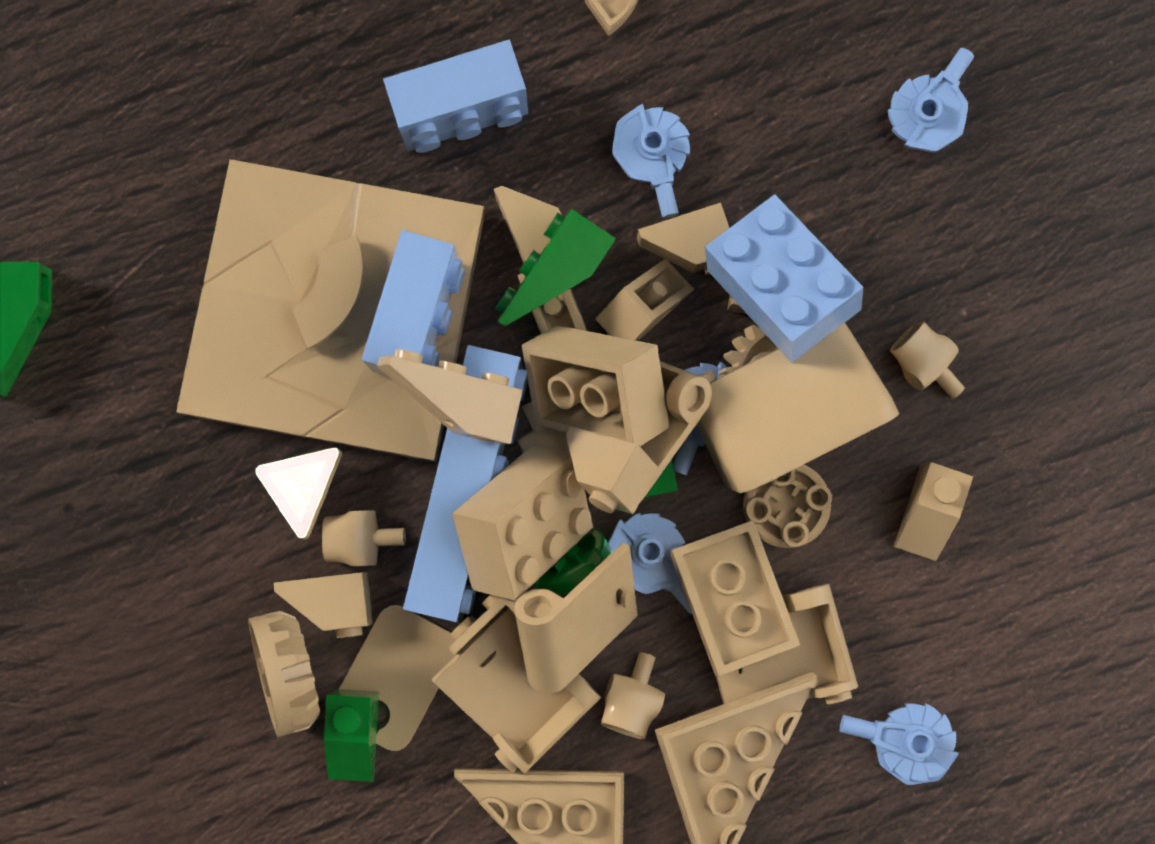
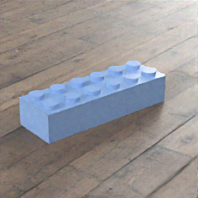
M471 345L467 346L463 366L467 367L465 375L481 379L482 373L485 372L509 378L508 386L523 390L520 401L524 400L528 385V371L523 370L520 357ZM517 417L511 443L514 442L519 421V418ZM447 428L403 610L453 622L463 620L464 614H472L478 591L472 590L452 513L508 467L509 460H507V457L502 456L505 444H495L455 434Z

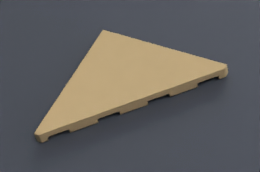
M813 672L804 674L655 730L691 844L739 843L747 826L745 823L756 801L760 800L775 770L773 766L784 744H788L812 688L815 689L818 683L816 674Z
M455 768L454 777L466 787L479 801V804L518 844H623L624 772L528 770L524 773L520 769H516L512 773L508 769Z

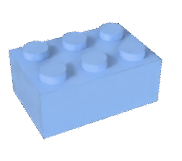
M510 39L383 79L407 151L416 149L418 153L428 152L438 148L441 145L440 141L457 137L458 140L470 139L479 135L482 132V128L495 124L498 127L511 126L520 122L523 115L528 114L526 87Z
M775 194L705 246L707 270L791 363L857 314L862 308L863 286Z
M401 230L361 359L372 372L388 376L377 367L378 359L382 356L394 355L396 349L423 355L422 363L437 367L440 353L436 352V341L439 334L445 336L452 318V310H448V302L451 293H459L465 275V269L461 268L462 260L459 259L454 244Z

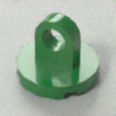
M594 529L593 533H586L532 585L533 589H546L558 596L570 593L611 554L612 549L602 532Z

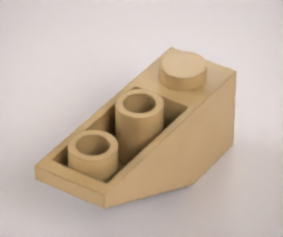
M396 349L394 355L379 357L377 367L451 432L495 444H511L523 390L508 386L509 378L485 372L482 373L481 379L465 375L467 367L446 361H439L438 367L422 363L423 355L401 349Z

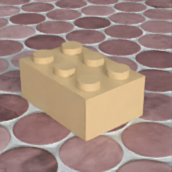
M557 325L521 345L525 367L528 371L527 378L536 425L566 433L570 427L636 443L639 446H642L669 428L658 346L656 344Z
M532 445L452 513L472 590L514 601L593 528L585 490L576 480L570 451L539 445Z

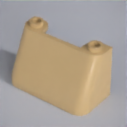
M846 323L834 330L793 363L777 349L726 375L723 374L715 377L712 370L699 375L710 383L712 396L709 407L696 426L725 486L737 493L747 492L760 487L891 421L899 415L892 397Z

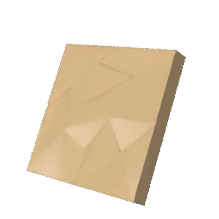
M230 159L176 412L195 418L437 463L444 425L389 376L372 372L361 359L401 230H406L454 244L459 259L462 260L461 268L465 269L463 283L458 294L451 293L448 302V310H452L451 322L446 335L439 334L435 345L436 352L440 353L437 367L439 366V361L457 362L484 224V206ZM357 235L364 258V282L357 303L348 321L334 336L320 346L308 350L291 308L304 300L315 285L318 273L315 251Z

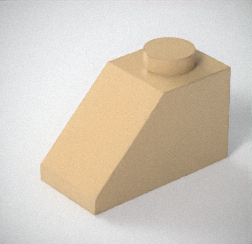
M500 186L495 188L496 201L524 263L533 250L539 254L542 252L550 240L543 234L557 212L559 214L561 212L558 207L507 187Z
M718 203L638 229L637 241L640 247L692 273L704 270L706 275H710L707 270L705 246L728 230L729 225L722 205Z
M664 259L625 286L598 315L596 321L610 336L638 341L695 289L667 259Z
M570 427L566 437L576 480L590 494L588 499L590 503L607 513H613L614 509L634 514L659 467L636 443Z
M933 462L920 465L893 547L936 561L960 519L973 476Z
M366 572L274 583V592L321 630H335L336 638L363 635L362 626L373 625L368 573Z

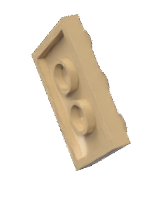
M753 520L669 551L716 677L801 646Z

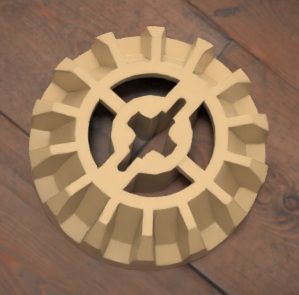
M280 610L249 618V630L256 664L277 737L309 729L319 716L320 708L314 684L315 678L312 674L310 658L306 651L304 636L301 634L299 622L295 616Z

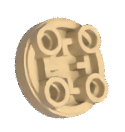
M802 465L760 487L745 492L743 512L746 522L754 521L759 537L763 542L780 548L799 547L814 540L825 528L831 512L832 494L816 471L806 465Z

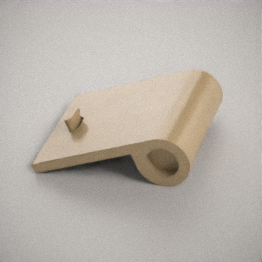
M622 543L564 599L546 589L527 591L517 599L514 611L527 679L534 690L541 693H555L565 688L638 616L629 545Z
M823 584L782 595L801 646L740 668V673L738 669L716 677L723 704L810 672L817 675L818 683L815 689L812 688L807 699L825 697L826 704H834L851 699V690L856 689L858 683L830 585Z
M507 605L432 678L433 683L493 738L499 747L495 756L512 773L517 768L526 773L601 699V696L580 674L558 692L541 693L534 690L527 679L516 616Z

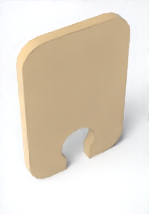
M399 605L389 606L379 614L339 690L379 692V700L383 701L390 710V719L387 725L378 731L376 744L391 751H399L410 743L439 689L433 683L432 678L457 655H453L448 650L455 642L449 636L451 634L450 631L414 612L403 610V607Z

